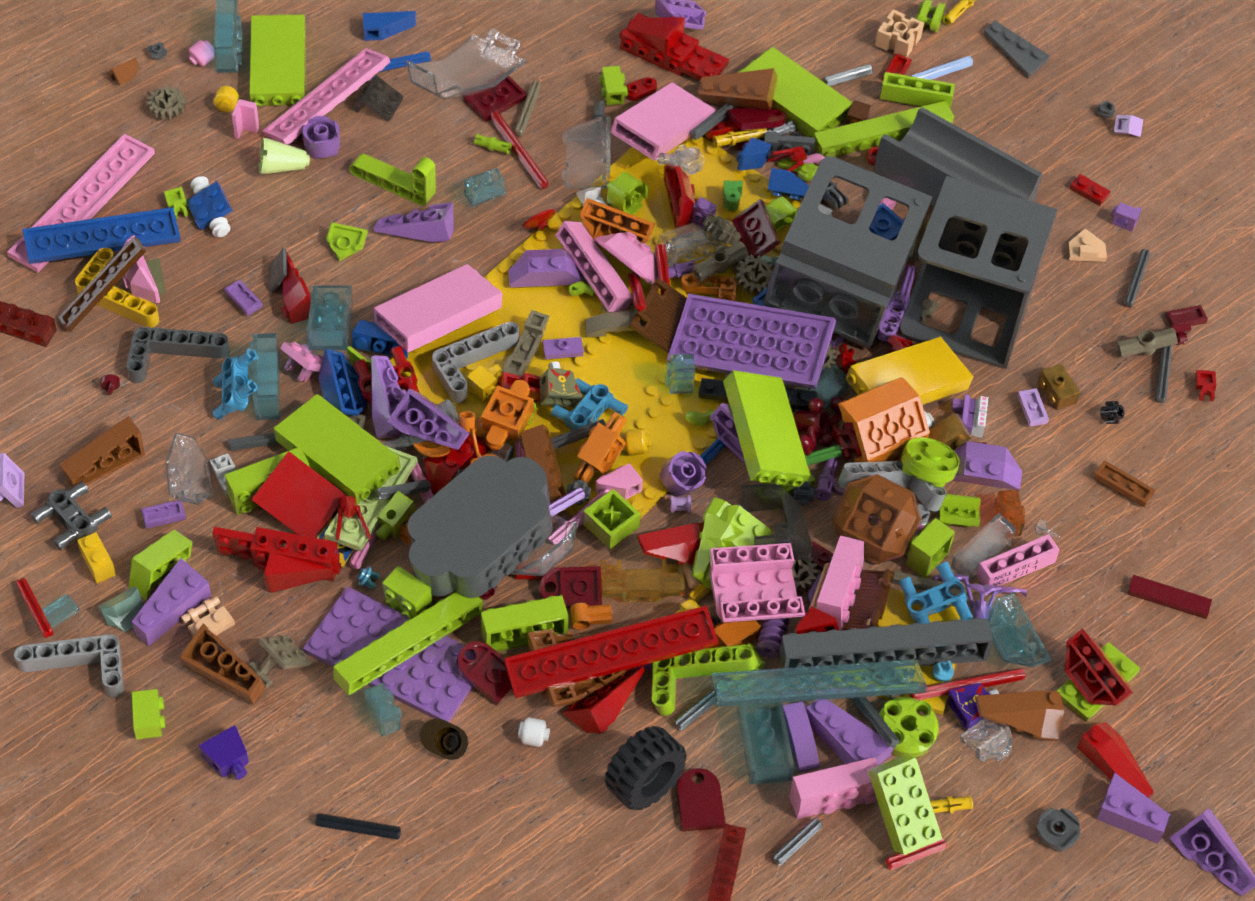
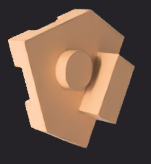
M1084 229L1068 243L1069 260L1106 262V245L1087 229Z

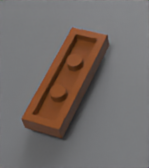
M1105 460L1093 476V478L1143 507L1147 505L1156 491Z

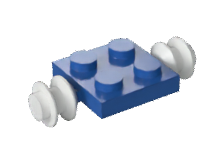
M199 176L194 178L190 186L195 195L186 201L198 227L204 230L210 226L214 236H226L230 231V225L227 224L228 221L224 216L233 210L220 183L216 181L210 185L206 177Z

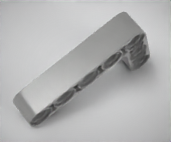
M507 322L436 350L433 353V371L453 402L461 403L467 399V382L459 368L516 346L519 341V326L514 322Z
M902 461L846 463L838 480V484L846 489L848 483L879 474L903 487H910L923 506L935 512L940 510L947 493L944 487H935L914 476L905 474L902 470Z
M108 634L19 646L14 652L18 669L22 672L101 663L105 693L111 698H116L124 692L122 652L119 640L115 635Z

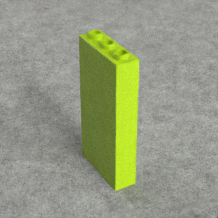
M305 14L251 16V102L256 103L257 106L295 105L305 97Z
M774 47L764 51L759 58L751 61L746 68L739 71L747 72L774 68L778 78L771 107L783 111L786 115L785 121H794L797 125V130L807 137L814 138V133L835 128L847 118L853 103Z
M733 370L723 383L750 480L800 487L810 477V472L782 378Z
M316 394L273 428L277 442L289 451L301 447L310 467L347 496L354 497L356 504L367 499L374 490L380 488L391 476L396 475L401 469L398 455L319 394Z

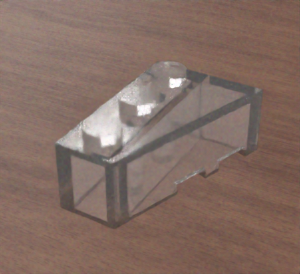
M998 513L964 547L958 549L952 555L951 568L958 574L969 576L968 582L976 577L981 562L1010 550L1016 528Z

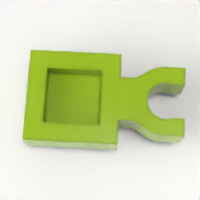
M182 187L164 191L168 207H173L176 219H178L177 213L183 212L185 217L188 216L185 207L187 201Z

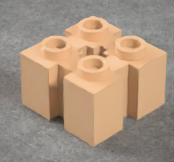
M892 10L886 19V23L883 22L877 31L875 46L886 51L892 49L894 54L908 57L913 45L916 46L922 36L924 22L914 18L906 19L905 14Z

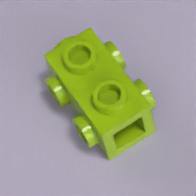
M620 66L602 67V74L599 75V84L603 85L601 94L602 98L606 100V105L624 104V99L628 96L627 86L623 85L625 83V75L621 73Z

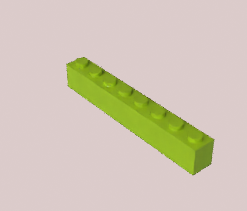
M946 101L922 106L953 124L954 114ZM921 107L814 133V149L816 153L824 157H837L877 147L880 144L881 137L885 134L897 141H901L911 128L917 111Z
M455 591L449 597L439 600L431 608L424 609L413 619H408L403 625L390 630L380 639L373 640L362 650H357L352 656L339 661L334 666L333 679L348 695H351L479 616L482 612L483 601L479 597H463Z

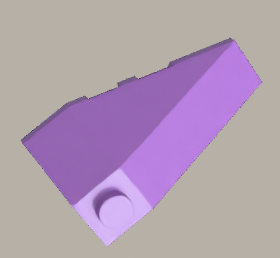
M453 203L429 205V209L420 212L418 209H414L411 213L404 216L399 213L380 218L374 226V231L430 242H446L450 240L454 231Z
M374 355L371 357L372 420L377 438H393L406 435L387 422L406 392L400 389L397 383L398 376L388 356Z
M412 389L406 392L387 420V422L402 433L459 450L470 434L433 402Z
M1209 808L1170 837L1185 857L1192 859L1202 869L1218 877L1222 883L1241 896L1255 887L1254 873L1222 824Z

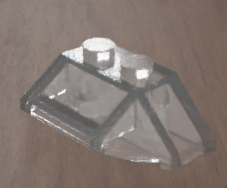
M695 223L660 234L656 245L664 244L666 246L668 267L673 266L674 263L681 264L692 260L697 261L711 256L716 247L724 244L713 239L707 229Z
M175 433L166 459L168 495L179 501L198 505L212 495L209 461L196 444L194 437Z

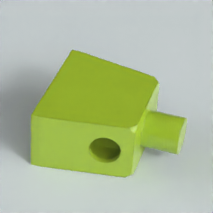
M397 491L378 516L381 527L375 532L376 536L383 541L390 534L395 538H399L402 523L416 512L414 501L400 491Z

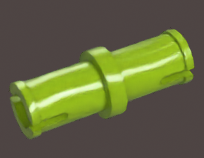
M476 134L475 138L477 139H474V145L488 148L489 151L496 150L506 154L510 153L508 149H511V143L497 140L496 137L489 138Z

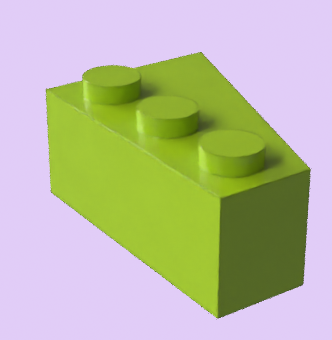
M173 530L163 535L154 544H150L141 553L134 555L131 560L132 565L128 588L130 589L135 586L140 596L147 601L151 597L150 592L156 586H160L163 579L170 573L180 558L185 562L190 558L193 542L176 530Z

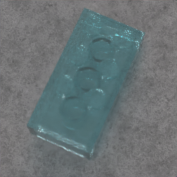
M216 0L214 51L217 73L239 72V65H242V54L239 53L243 52V44L240 41L243 39V29H240L242 27V19L239 13L238 0Z
M313 286L307 326L308 350L348 349L353 308L352 286Z
M253 334V342H249V348H251V351H256L257 359L249 364L251 369L249 380L254 381L258 387L257 391L251 394L254 401L256 420L280 419L277 334Z
M781 695L739 698L737 714L750 785L792 781L794 762Z

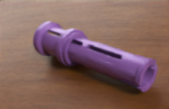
M839 457L826 460L823 472L818 476V486L815 489L814 496L819 500L826 501L831 498V488L835 484L834 473Z

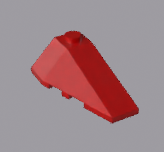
M286 251L287 275L283 279L284 307H281L284 318L288 317L290 324L312 318L311 298L303 278L299 277V272L297 268H294L293 261Z
M644 667L626 669L624 675L613 680L609 685L597 689L593 692L592 696L587 699L582 698L571 704L563 711L564 716L586 733H604L608 730V726L617 718L644 673Z

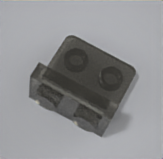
M375 75L370 81H366L361 86L362 92L355 96L353 100L355 104L352 109L358 113L366 105L384 120L390 121L402 102L403 95Z

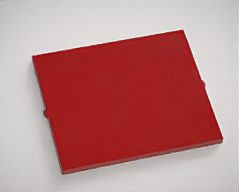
M288 451L273 472L268 474V478L251 500L296 534L315 538L340 505V499L347 495Z

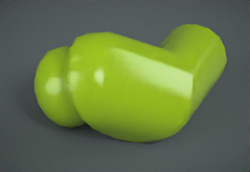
M582 281L573 283L568 288L569 293L574 296L583 293L591 296L596 294L589 284Z
M709 410L704 414L689 411L686 414V420L691 424L704 426L711 421L710 416L714 411Z

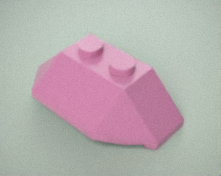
M616 233L595 238L594 241L643 278L648 284H654L657 278H659L655 253L651 251L650 246L639 242L633 233Z
M135 235L130 236V237L127 239V241L125 242L124 246H125L133 237H135ZM142 256L124 275L123 282L125 288H129L133 296L154 303H160L158 289L144 256Z

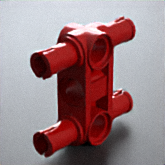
M402 346L391 349L390 352L396 363V366H393L398 376L397 383L400 389H406V391L412 389L419 392L416 385L418 379L411 362L407 361ZM365 359L356 361L354 366L359 376L358 384L365 401L369 402L372 409V390H365L366 386L372 385V374L369 372ZM404 372L411 373L407 378L401 376Z

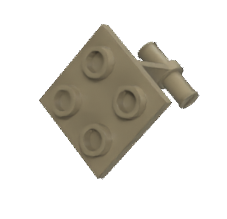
M283 635L259 638L258 642L269 655L260 668L254 661L249 663L248 666L262 679L267 688L271 686L273 681L266 674L276 663L283 669L310 666L312 662L294 644L292 638Z

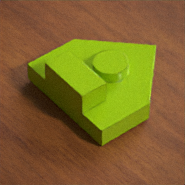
M331 222L326 240L338 260L342 261L363 249L368 231Z

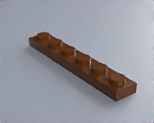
M133 237L58 317L65 330L71 332L144 255L146 250L138 238Z

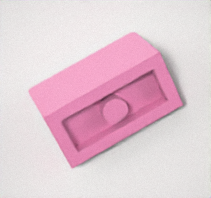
M238 100L232 113L235 139L239 140L243 130L258 132L259 121L256 103Z

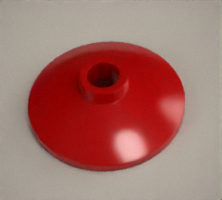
M555 209L545 210L529 218L523 223V229L538 228L539 231L548 227L547 222L556 214Z

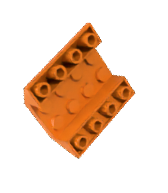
M903 377L838 403L843 421L853 422L862 456L854 459L855 462L901 461L902 452L909 440L917 437H929L930 431L920 396Z

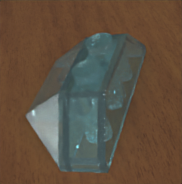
M1015 593L996 598L988 620L993 644L1002 660L1032 668L1050 662L1052 659Z

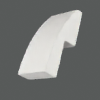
M227 453L209 460L225 495H228L225 474L236 471L235 464Z

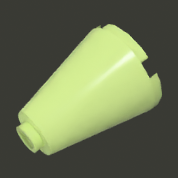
M269 138L261 140L259 174L303 170L305 166H309L310 156L307 155L306 151Z

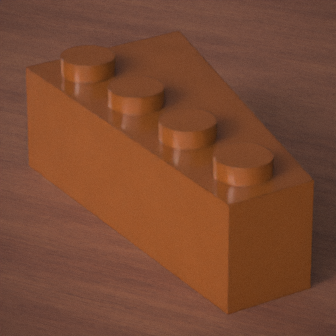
M129 416L60 463L64 478L71 488L80 481L88 485L144 456L141 432Z

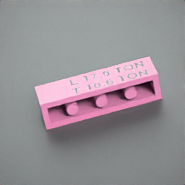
M1048 534L981 562L976 576L982 585L1000 586L1055 563L1060 549Z

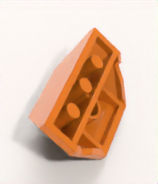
M586 198L580 213L581 219L593 240L596 237L631 232L637 237L639 242L646 243L649 241L655 226L653 222Z

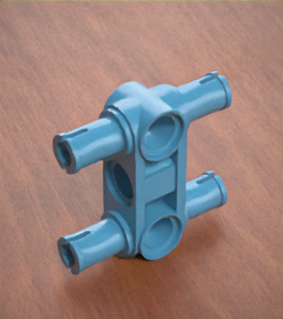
M249 348L241 356L226 358L222 365V372L213 378L214 385L222 388V404L213 410V415L216 419L222 420L229 412L233 413L236 410L242 412L248 404V397L257 391V384L254 381L252 382V380L248 381V365L257 359L255 350L251 351V348Z
M577 378L576 382L580 392L586 396L571 412L560 407L558 404L551 411L552 416L564 421L565 425L572 431L596 422L608 408L623 416L628 409V405L615 399L606 385L598 384L591 386Z
M944 562L937 566V570L944 583L921 593L916 592L911 577L899 581V585L906 597L904 602L908 614L914 622L919 624L930 623L928 618L930 615L949 607L956 608L961 621L973 618L966 603L967 596L964 586L957 577H954L949 562ZM955 588L960 591V594L953 596L949 591ZM914 604H920L922 609L914 611L911 607Z

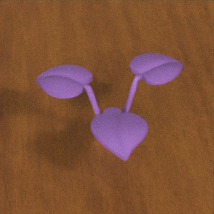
M953 573L954 577L965 583L970 601V609H973V618H988L989 620V610H992V603L997 594L1018 592L1025 597L1027 596V591L1021 588L999 587L990 584H969V576ZM935 575L932 577V580L941 578V575ZM970 588L980 592V600H975V604ZM992 592L989 603L987 604L988 601L984 600V596Z

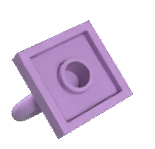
M5 453L0 454V501L5 497L16 508L24 506L25 473Z

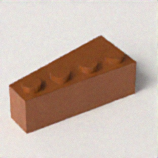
M774 68L701 77L698 95L704 103L732 104L739 107L771 110L778 77Z
M542 424L522 431L521 446L525 450L526 457L534 460L544 469L548 482L550 503L566 495L549 430Z
M204 623L179 657L184 667L253 705L266 688L262 679L244 661L238 658L221 639L214 635Z

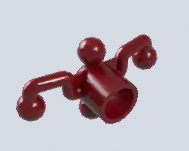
M835 396L830 401L831 408L836 411V414L831 418L827 412L822 410L824 404L819 398H813L809 401V410H797L794 413L793 417L798 435H800L799 438L804 455L809 456L816 446L817 437L821 446L829 447L832 445L833 436L827 430L828 427L835 425L842 419L838 403L845 400L841 396Z

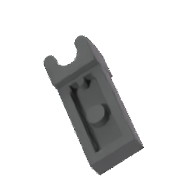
M767 131L765 132L764 142L772 144L769 154H772L774 151L803 146L806 155H812L815 138L778 135V132Z

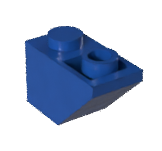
M751 137L749 142L744 144L742 152L739 151L736 159L739 162L737 169L763 168L769 157L772 144Z

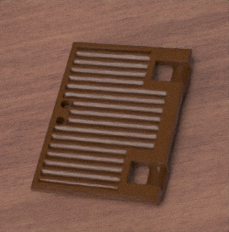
M657 278L645 298L646 309H642V312L637 311L629 323V329L636 330L669 354L687 298L663 280ZM660 288L665 290L663 296L658 293ZM641 319L646 322L644 327L638 324Z
M889 569L885 571H861L859 577L861 578L860 587L854 591V605L849 606L848 611H850L848 622L843 624L840 631L851 628L866 629L873 626L879 627L878 622L879 619L882 620L891 589L890 579H894L895 572ZM868 618H870L869 625H866Z

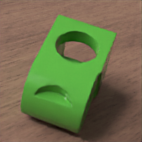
M724 181L723 205L728 211H735L739 208L743 188L742 181Z

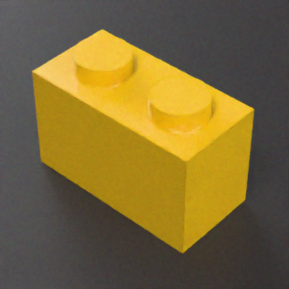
M97 532L77 540L80 553L96 584L116 576L113 562Z

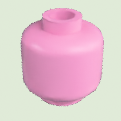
M198 40L188 50L190 54L188 58L195 66L198 64L204 67L215 57V49L207 40Z

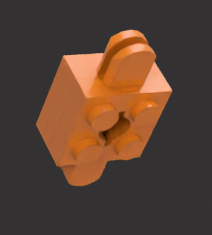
M516 380L510 390L497 385L481 416L482 429L488 431L486 444L492 450H500L507 438L519 442L521 432L525 430L534 412V399L528 397L530 389L528 383L524 380Z
M614 412L605 426L598 422L590 430L588 440L578 450L579 454L577 457L582 461V464L575 473L574 480H582L588 484L596 471L602 475L608 474L626 445V442L619 435L626 424V417H620L619 413Z

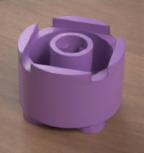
M316 116L309 119L306 125L304 124V148L311 158H326L338 154L340 131L339 125L335 120L333 122L329 120V117Z
M681 451L663 464L659 477L666 489L675 496L687 495L704 483L706 479V465L698 454Z

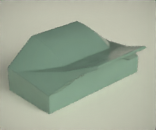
M134 586L98 606L108 626H115L126 632L133 628L132 620L142 609L144 603L138 589Z

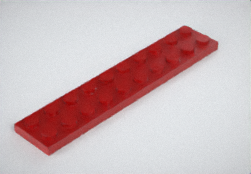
M706 605L504 658L516 699L546 691L550 686L573 684L718 646L719 641Z

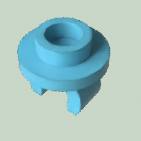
M369 566L365 569L362 568L357 576L358 584L361 586L365 584L367 588L373 589L376 583L372 582L370 578L376 580L380 575L377 572H371L372 568Z
M947 661V663L939 662L934 666L933 676L937 680L946 682L953 677L954 670L951 661Z

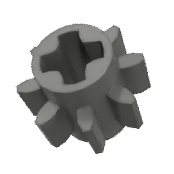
M575 480L573 485L568 484L567 494L578 487H581L585 492V497L574 503L575 505H581L584 503V500L589 501L591 487H588L585 481Z

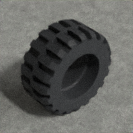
M652 726L644 728L643 731L639 730L633 737H629L624 745L622 744L618 748V752L611 758L612 761L608 763L607 771L605 772V784L608 790L628 809L643 810V808H648L653 803L658 802L663 795L665 796L669 792L668 790L676 784V780L680 778L682 769L686 765L685 761L687 760L685 748L664 728Z

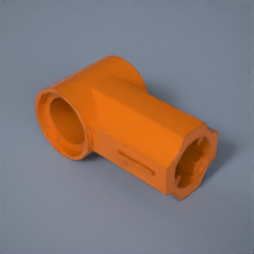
M576 603L570 607L572 626L576 630H584L590 627V625L612 623L610 604L588 606L585 603Z

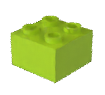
M612 489L583 511V525L604 545L611 549L640 527L641 514L616 490Z
M937 518L931 523H926L920 535H915L909 543L910 549L906 554L908 556L906 565L926 578L949 554L955 531Z
M397 566L382 583L386 605L394 610L396 609L403 616H408L409 619H413L424 609H429L433 606L431 587L400 566Z

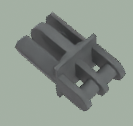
M830 180L821 203L825 201L836 211L843 207V205L848 204L849 199L837 188V182L834 184Z

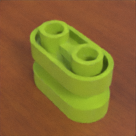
M925 0V2H921L919 7L920 13L916 14L915 19L924 22L923 29L925 24L931 25L930 31L937 33L944 16L946 4L939 3L937 7L932 6V0ZM930 13L934 14L933 19L928 18Z

